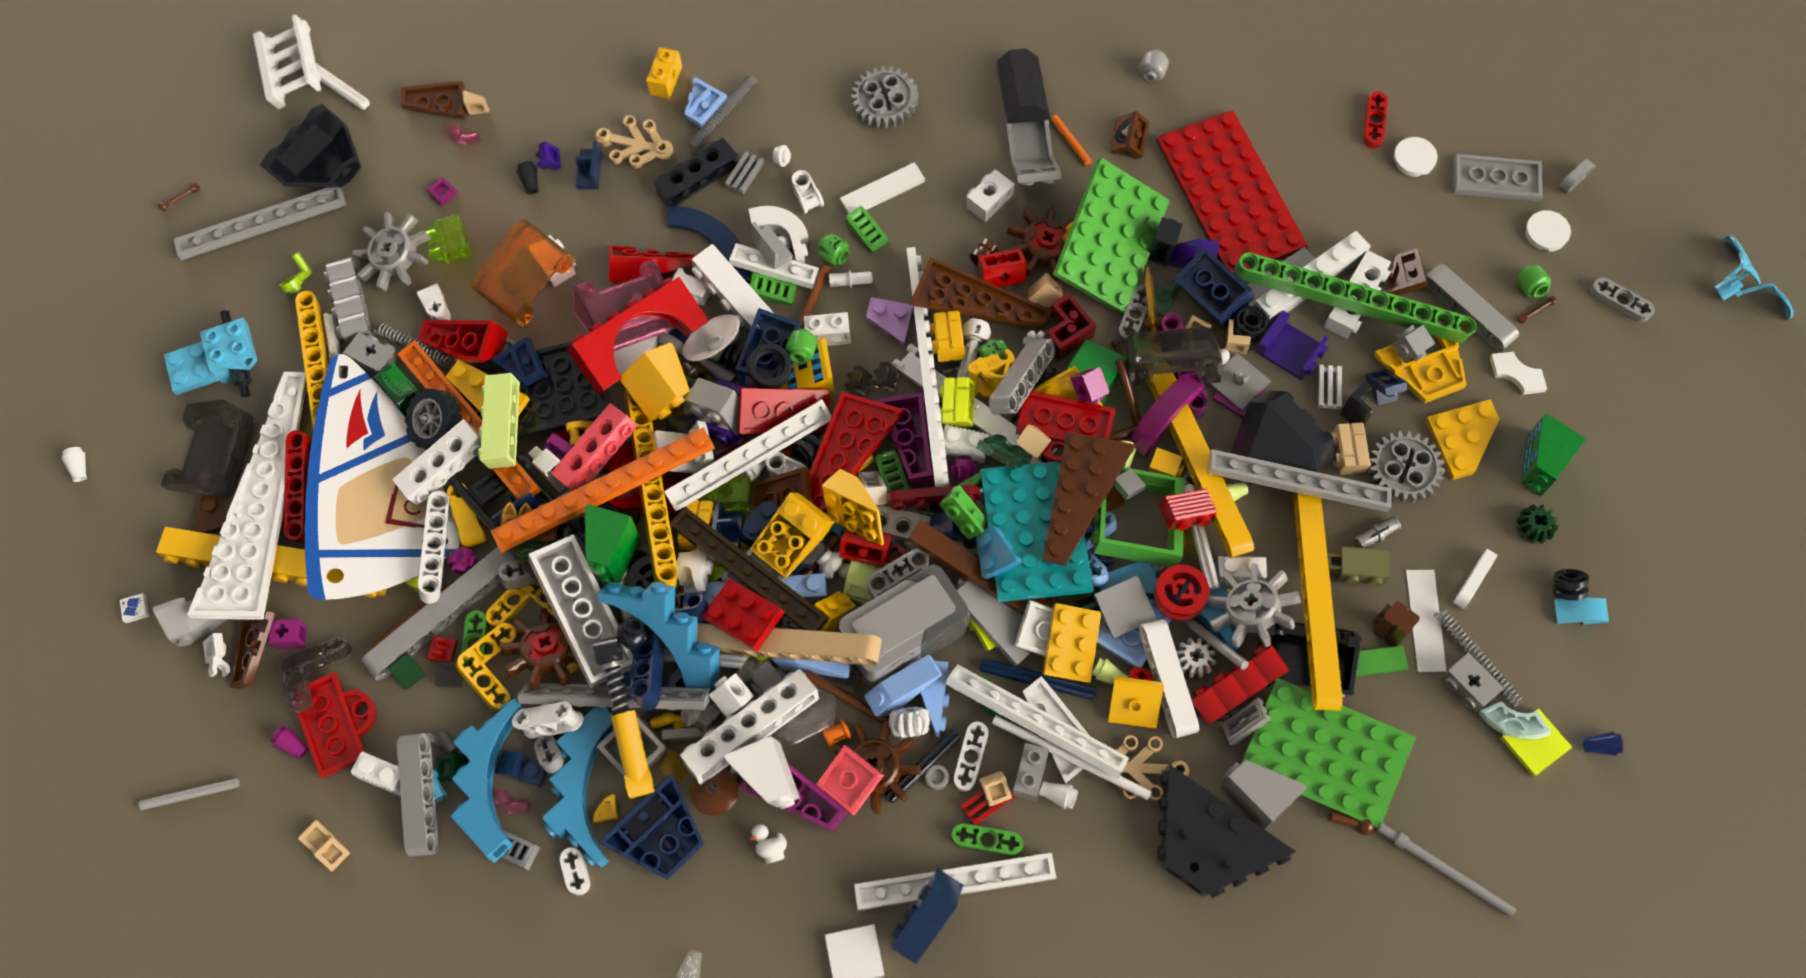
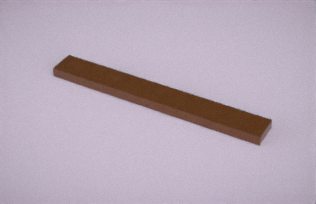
M920 519L907 541L997 599L995 578H982L979 557ZM1042 598L1003 602L1021 615H1024L1029 600L1053 608V605Z

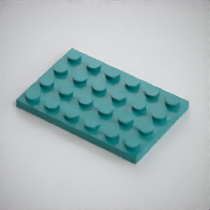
M1061 462L985 468L980 471L987 526L999 527L1004 534L1005 540L1009 541L1012 545L1011 550L1022 559L1021 564L994 576L998 602L1093 593L1085 533L1066 566L1042 562Z

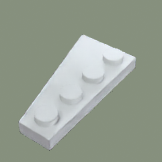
M1042 676L1023 691L1028 703L1090 736ZM1052 753L1065 784L1083 770V768Z

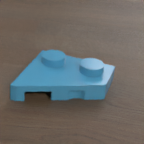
M992 525L985 529L981 535L976 536L982 578L990 579L1022 563V559L1011 550L1012 545L1009 541L1005 540L1004 534L999 527Z

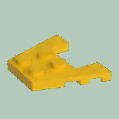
M1436 337L1442 350L1408 363L1403 362L1393 345L1375 351L1374 357L1389 371L1406 381L1407 388L1424 404L1462 390L1467 385L1462 359H1460L1458 351L1459 343Z

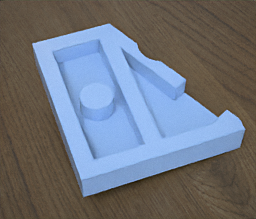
M695 77L693 79V90L688 98L689 104L686 106L684 115L688 121L703 127L716 110H719L721 104H724L727 96Z

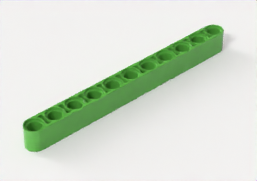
M1244 253L1234 267L1235 275L1242 280L1405 328L1414 325L1415 328L1424 325L1430 335L1453 342H1464L1476 330V322L1469 316L1254 253ZM1243 264L1249 265L1251 269L1245 268ZM1264 270L1270 271L1272 275L1266 274ZM1286 276L1291 277L1294 282L1289 281ZM1307 282L1312 283L1315 288L1310 287ZM1329 289H1333L1336 294L1331 293ZM1351 295L1355 296L1358 301L1354 300ZM1372 301L1376 302L1379 307L1375 306ZM1394 308L1399 309L1401 313L1396 312ZM1416 314L1420 315L1422 317V320L1419 319L1416 316ZM1438 320L1441 321L1444 326L1440 325L1438 323Z

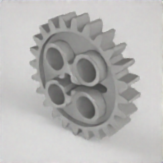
M882 66L881 71L874 68V73L871 74L869 71H866V77L860 75V82L855 81V88H852L851 103L853 110H856V116H861L862 122L868 119L869 126L876 122L877 128L881 124L888 128L889 123L896 127V121L903 124L904 117L910 119V113H915V106H918L917 85L913 84V78L908 79V73L901 75V69L893 72V67L885 71V67ZM879 83L882 84L884 95L881 94V87ZM885 98H886V100H888V106H889V108H890L891 111H888V109H887V107H886Z
M1398 431L1396 437L1390 433L1387 439L1382 437L1379 443L1375 444L1374 450L1369 454L1372 467L1368 473L1375 474L1371 482H1379L1378 486L1391 488L1393 501L1399 496L1402 503L1407 498H1409L1411 503H1414L1417 498L1423 501L1426 496L1430 497L1433 494V490L1436 491L1440 485L1438 483H1441L1444 479L1441 475L1445 472V469L1440 467L1443 465L1444 460L1437 459L1441 452L1433 451L1436 446L1435 444L1427 445L1429 438L1421 441L1419 433L1414 438L1410 431L1407 432L1406 436H1403L1402 432ZM1394 450L1400 451L1403 456L1396 454ZM1410 450H1413V456L1407 466L1408 471L1403 477L1402 484H1400L1399 479L1405 468V462L1409 457ZM1417 459L1423 460L1425 464L1419 463ZM1387 469L1393 470L1396 475H1391ZM1409 478H1414L1418 484L1412 483Z

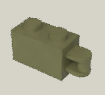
M1342 547L1338 554L1327 553L1329 573L1337 574V581H1344L1348 585L1368 583L1369 586L1379 587L1384 585L1390 578V550Z

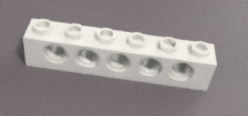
M800 668L795 672L788 673L779 684L766 689L761 697L748 702L743 710L736 715L727 717L722 725L716 729L709 730L697 743L687 746L683 753L680 754L684 765L701 786L730 765L725 760V754L767 738L819 700L817 688ZM786 694H794L789 699L783 698ZM767 708H774L772 712L764 713ZM754 722L753 726L749 728L744 727L746 723ZM729 736L735 737L731 742H724ZM714 751L712 756L704 757L706 752Z

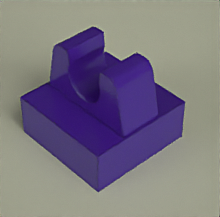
M546 141L540 143L539 151L536 152V157L540 158V162H537L536 165L542 169L552 168L556 170L560 168V150Z

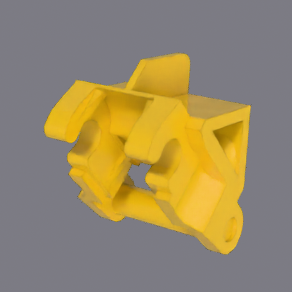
M1009 349L1005 350L1006 360L1000 359L998 354H991L985 358L980 357L968 365L970 378L975 382V396L980 394L982 397L990 399L992 393L1015 361V357Z

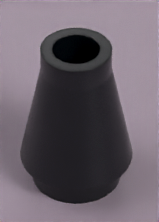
M532 161L521 162L517 165L516 173L526 193L529 195L536 194L539 191L537 166Z

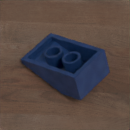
M1203 248L1173 278L1176 284L1221 329L1228 324L1229 319H1234L1238 312L1254 299L1252 289L1206 248Z

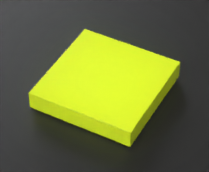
M1539 708L1536 711L1550 729L1551 733L1549 736L1538 739H1519L1507 735L1500 737L1503 743L1533 777L1572 748Z

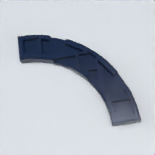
M668 206V228L683 229L701 234L729 262L735 244L741 245V243L727 226L704 212L687 207ZM733 266L742 278L750 284V271Z

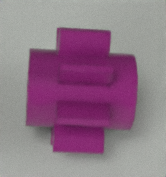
M971 456L955 457V463H950L951 477L956 476L957 482H964L978 473L977 462H972Z
M458 547L457 551L450 552L447 563H450V566H452L451 571L461 575L465 574L478 563V559H475L476 556H474L475 552L464 547Z

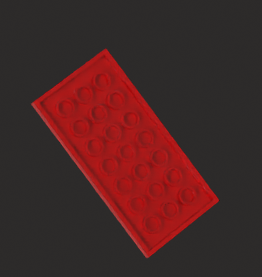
M1234 110L1157 136L1156 143L1207 240L1220 243L1217 259L1234 273V267L1244 253L1249 252L1280 260L1293 255L1303 247L1307 249L1308 245ZM1243 264L1245 268L1251 269L1249 265Z

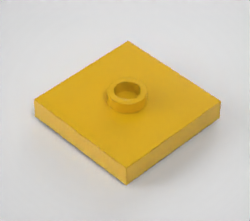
M1115 676L1108 722L1156 729L1164 687L1163 682Z

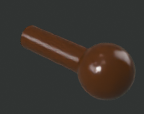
M1332 811L1328 816L1329 821L1354 827L1362 835H1369L1375 829L1372 822L1368 819L1360 821L1351 816Z

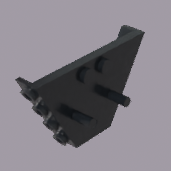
M1167 765L1165 770L1161 771V785H1164V795L1160 796L1159 808L1163 810V820H1159L1158 834L1162 835V845H1158L1157 860L1161 861V867L1194 891L1202 896L1210 894L1214 898L1224 893L1223 887L1231 883L1236 887L1247 882V875L1255 873L1257 877L1269 871L1268 865L1274 862L1280 866L1292 860L1290 855L1295 853V850L1172 765ZM1192 862L1198 865L1197 872H1192L1189 869V865Z

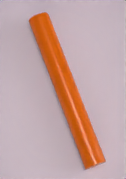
M1053 115L1050 118L1051 122L1084 165H1089L1092 162L1091 158L1058 115Z

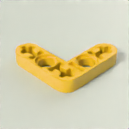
M537 583L535 584L539 588L537 592L530 585L517 589H508L486 612L487 622L491 627L495 628L501 623H509L532 599L540 607L546 608L554 619L556 617L549 602L544 603L541 601V596L544 592ZM512 595L520 596L519 603L514 606L509 605L508 599ZM503 604H504V605L506 606V608L509 610L508 613L506 612V610H504V609L502 608V605H503ZM493 615H501L502 619L498 621L494 619Z
M509 623L499 624L463 652L456 662L458 672L488 707L494 711H500L501 707L509 702L511 698L509 692L485 664L501 652L500 647H498L495 641L501 634L500 630L503 632L509 631L510 634L508 635L509 639L506 637L502 638L498 645L500 643H512L515 639L516 630ZM483 643L490 644L493 648L492 653L489 655L482 654L479 648L480 645ZM463 659L466 661L471 659L473 661L471 667L475 671L477 668L481 669L473 678L470 676L473 673L472 669L468 666L465 668L462 666L464 663ZM479 676L488 677L490 680L489 686L486 688L478 686L477 678ZM495 686L496 689H494L493 692L498 697L501 695L504 697L502 701L503 705L500 702L497 704L493 702L495 696L492 694V692L489 694V696H487L485 693L490 691L491 688Z

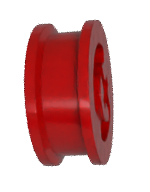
M1182 564L1171 566L1163 571L1158 578L1154 590L1155 604L1159 611L1169 619L1175 621L1194 619L1203 611L1210 592L1209 584L1206 577L1192 566ZM1186 581L1189 582L1190 584L1188 585L1186 592L1181 595L1177 605L1174 604L1173 602L1176 599L1177 594L1182 591ZM1165 591L1169 592L1170 600L1168 599Z

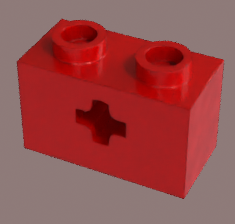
M1021 249L978 256V277L998 287L1026 282V260Z

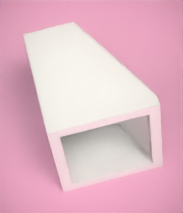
M767 737L724 755L725 760L767 803L785 809L795 804L794 800L800 798L782 746L773 737Z

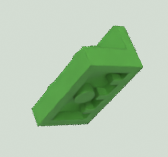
M960 485L953 487L939 505L968 540L981 535L984 532L983 526L987 522V518Z

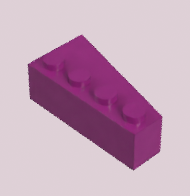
M919 392L878 399L880 403L901 408L905 411L890 432L913 489L935 486L923 393Z
M788 763L800 798L794 800L795 804L785 809L834 832L849 812ZM745 780L738 787L762 798Z

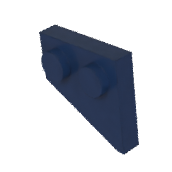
M529 337L523 338L492 358L493 362L501 366L508 373H512L516 379L526 386L531 385L546 375L532 339Z

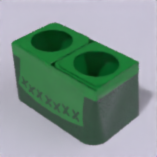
M392 362L374 375L373 379L402 414L406 416L408 414L406 409L410 407L409 402L412 398L416 397L415 394L419 390L397 365Z

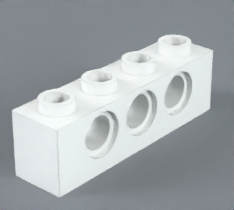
M1367 250L1350 282L1381 291L1382 288L1378 287L1380 282L1385 283L1391 271L1387 269L1391 261ZM1351 295L1354 300L1358 301L1355 296ZM1334 307L1324 328L1348 339L1352 332L1356 334L1362 322L1359 321L1361 314L1354 312L1349 314L1347 310Z
M462 419L392 480L404 496L418 506L421 502L426 501L432 492L445 485L447 480L456 472L461 471L471 459L478 456V449L481 447V437L474 427Z

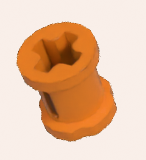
M843 718L833 726L821 728L829 748L834 743L845 738L848 740L852 738Z

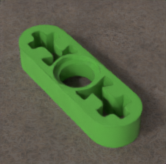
M480 610L471 611L466 616L462 653L469 648V643L473 639H481L488 634L489 623L486 620V615ZM477 617H479L482 620V622L478 623L477 630L479 633H475L476 626L472 623V621L477 620ZM483 643L479 648L481 653L486 655L487 643ZM463 659L464 663L462 666L464 668L472 665L471 659L468 661ZM477 668L476 671L473 669V673L470 676L473 678L481 669Z
M965 823L956 825L952 831V840L960 848L1010 857L1017 856L1023 848V840L1015 832ZM965 829L967 835L974 836V831H978L976 837L977 845L972 844L973 839L965 838V841L961 842L956 833H961V830ZM985 833L993 835L995 839L994 844L990 847H985L980 842V837ZM998 835L1003 836L1002 841L1009 842L1010 838H1014L1015 843L1019 844V847H1014V850L1010 851L1008 845L1001 844V849H996L999 841Z

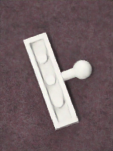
M784 235L778 236L789 250L791 247L790 239ZM737 243L729 260L732 266L813 289L819 270L818 267L794 260L773 269L759 250Z

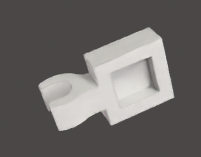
M212 633L203 641L205 663L209 664L208 673L210 677L217 674V668L222 671V677H225L230 673L229 665L222 659L226 653V644L223 642L222 633Z

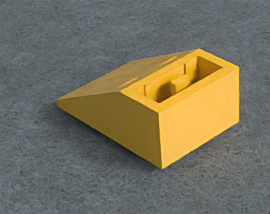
M839 469L822 485L827 515L835 521L834 523L865 537L868 541H873L882 546L884 541L878 507L858 477Z
M790 492L750 550L780 575L787 578L820 543L835 521L800 493Z

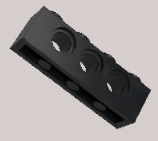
M723 137L713 141L702 151L694 153L686 161L678 163L670 171L659 175L653 181L656 193L667 206H677L734 170L739 162L738 155Z

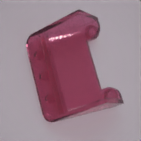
M652 260L640 265L639 273L642 277L598 291L591 282L573 286V312L588 333H590L588 329L598 322L601 325L608 322L607 317L612 313L618 311L621 314L626 310L624 306L631 301L636 300L638 303L643 300L642 295L653 288L654 291H657L661 288L659 284L664 280L659 268ZM656 317L634 318L624 323L615 339L614 351L676 329V327Z

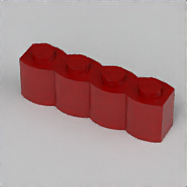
M1264 644L1257 647L1253 651L1254 656L1246 660L1249 663L1246 669L1242 670L1233 664L1234 669L1227 674L1225 671L1219 673L1212 679L1214 681L1212 685L1207 688L1205 685H1202L1193 692L1194 697L1191 701L1208 725L1289 671V667L1272 644L1269 647H1265Z

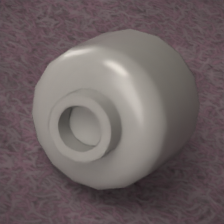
M1160 50L1146 52L1139 66L1140 75L1148 82L1160 81L1165 76L1168 68V58Z

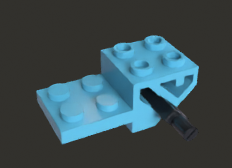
M223 310L220 312L222 323L219 326L200 332L202 342L164 354L172 391L176 395L220 381L222 384L233 381L235 386H239L242 398L244 396L245 398L251 396L248 387L252 381L249 370L258 360L249 325L244 318L232 321L230 311Z

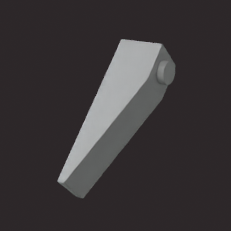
M185 597L152 607L168 640L177 646L191 645L193 641L203 638L228 619L190 618L187 614L193 600L185 602Z

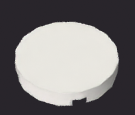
M1409 137L1402 140L1396 146L1393 160H1395L1398 170L1412 177L1429 174L1435 167L1438 158L1434 146L1427 140L1419 137Z
M1540 211L1529 218L1526 224L1525 235L1529 243L1535 248L1556 251L1568 242L1571 229L1566 218L1559 213Z

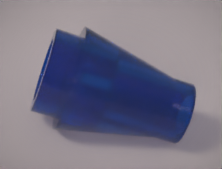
M1612 731L1583 738L1585 753L1592 752L1617 756V753H1623L1622 736L1620 733L1615 734Z

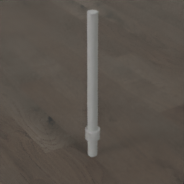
M1384 823L1377 828L1379 833L1393 841V845L1401 850L1403 848L1508 916L1512 917L1516 908L1410 841V837L1406 834L1398 833Z

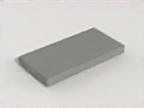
M1455 154L1454 194L1540 202L1543 198L1542 161Z
M969 580L957 590L966 603L972 620L1014 667L1031 653L1014 646L1023 615L1003 602H998L995 597Z

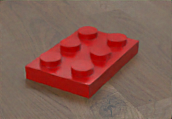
M729 578L701 617L709 624L757 652L785 612L782 608Z

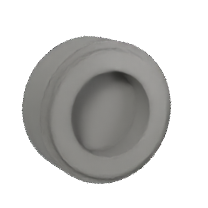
M933 765L925 773L926 785L935 791L944 789L949 782L947 769L941 765Z

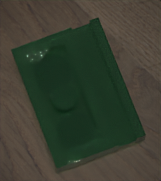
M999 434L984 438L983 441L979 440L976 449L1013 470L1016 467L1019 468L1025 464H1030L1033 457L1022 447L1008 442L1006 437Z

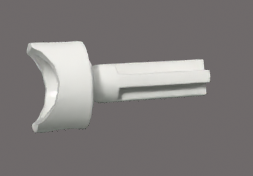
M976 318L970 319L962 326L963 340L966 341L965 358L961 360L956 378H970L968 365L975 361L979 345L990 339L991 330L988 322Z

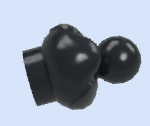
M631 617L622 622L617 629L618 641L631 650L643 644L646 640V630L642 621Z

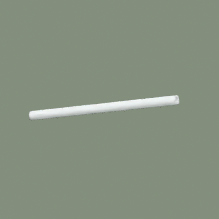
M998 715L994 717L992 724L1036 746L1047 748L1049 752L1146 800L1149 799L1152 791L1121 776L1117 779L1054 743Z

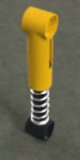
M618 636L594 641L593 650L598 666L602 665V669L606 673L604 675L608 682L606 686H609L610 691L608 694L611 695L612 699L610 702L613 703L614 707L612 711L615 712V715L611 716L622 761L628 796L631 799L654 793L653 779L648 768L635 710L632 711L629 708L628 704L630 701L626 697L628 692H625L624 687L626 684L622 680L624 676L621 675L620 670L622 667L620 666V660H623V654Z

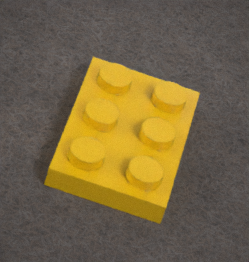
M1057 603L1053 604L1042 675L1091 683L1101 612Z

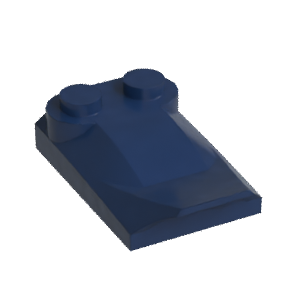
M758 308L735 368L741 386L760 387L753 382L748 370L749 356L753 350L760 345L768 343L779 345L785 349L789 334L800 329V322ZM765 354L757 361V372L763 378L774 379L781 374L783 362L774 354Z
M771 501L761 503L744 523L739 534V540L752 547L779 509L778 506ZM823 539L793 570V574L797 575L801 569L812 566L826 547Z

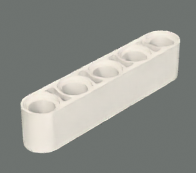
M442 491L432 492L427 500L418 589L419 598L428 604L436 602L441 595L449 518V497ZM437 503L443 504L442 507H435L433 505ZM440 524L441 527L433 528L431 525ZM435 544L438 545L439 548L431 549L429 548V546ZM433 565L436 566L437 569L428 570L427 567ZM426 587L435 588L432 592H427L424 589Z
M1160 619L1141 624L1139 626V634L1153 680L1163 682L1161 706L1170 734L1176 739L1198 733V720L1166 621Z

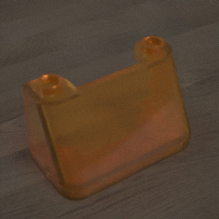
M523 219L512 228L471 281V288L518 325L524 327L533 317V308L530 306L532 301L555 272L560 274L569 272L577 259L531 222Z

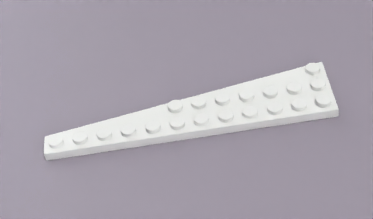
M915 247L907 248L913 296L923 271H918L919 268H922L921 255L916 256ZM914 306L935 487L949 486L940 406L935 404L939 403L937 386H934L937 385L935 369H930L935 368L931 337H926V334H930L929 320L924 321V317H928L927 308Z
M284 372L274 395V401L268 410L269 416L265 425H262L260 430L261 436L258 444H255L253 448L250 464L247 463L227 513V519L220 531L221 537L217 546H214L211 554L213 557L209 567H206L204 571V580L201 587L197 589L187 614L192 619L263 620L284 511L285 441L291 431L299 430L307 388L305 372Z

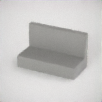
M756 222L751 223L750 240L773 269L792 261L793 255L770 226L761 229Z

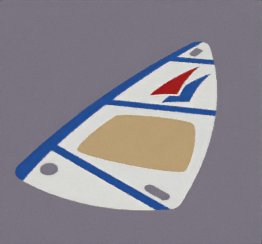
M344 354L332 357L329 362L316 414L308 466L305 504L306 579L308 593L317 600L365 595L390 588L418 576L423 546L422 539L424 537V528L385 524L391 496L395 488V483L392 479L426 450L417 447L416 443L409 439L411 436L406 432L407 424H405V417L393 401L358 364ZM339 366H348L347 378H339ZM443 486L435 490L446 493ZM398 488L391 519L425 525L427 500L421 502L418 506L411 501L408 502L406 506L408 511H421L416 515L408 514L404 509V504L408 499ZM450 502L446 537L448 543L445 547L444 559L460 545L458 529L452 516ZM437 503L433 506L442 507L443 504ZM440 524L431 525L433 528L441 527ZM430 545L429 548L437 549L439 548V546ZM335 568L340 569L344 573L343 580L339 583L329 582L326 577L328 571Z

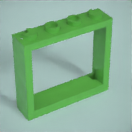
M1124 467L1122 471L1119 473V475L1128 471L1131 468ZM1132 469L1145 483L1144 490L1168 495L1184 493V478ZM1105 498L1092 520V524H1095V530H1093L1091 535V544H1094V554L1167 567L1179 564L1183 557V531H1178V529H1172L1171 531L1168 529L1167 549L1106 539Z

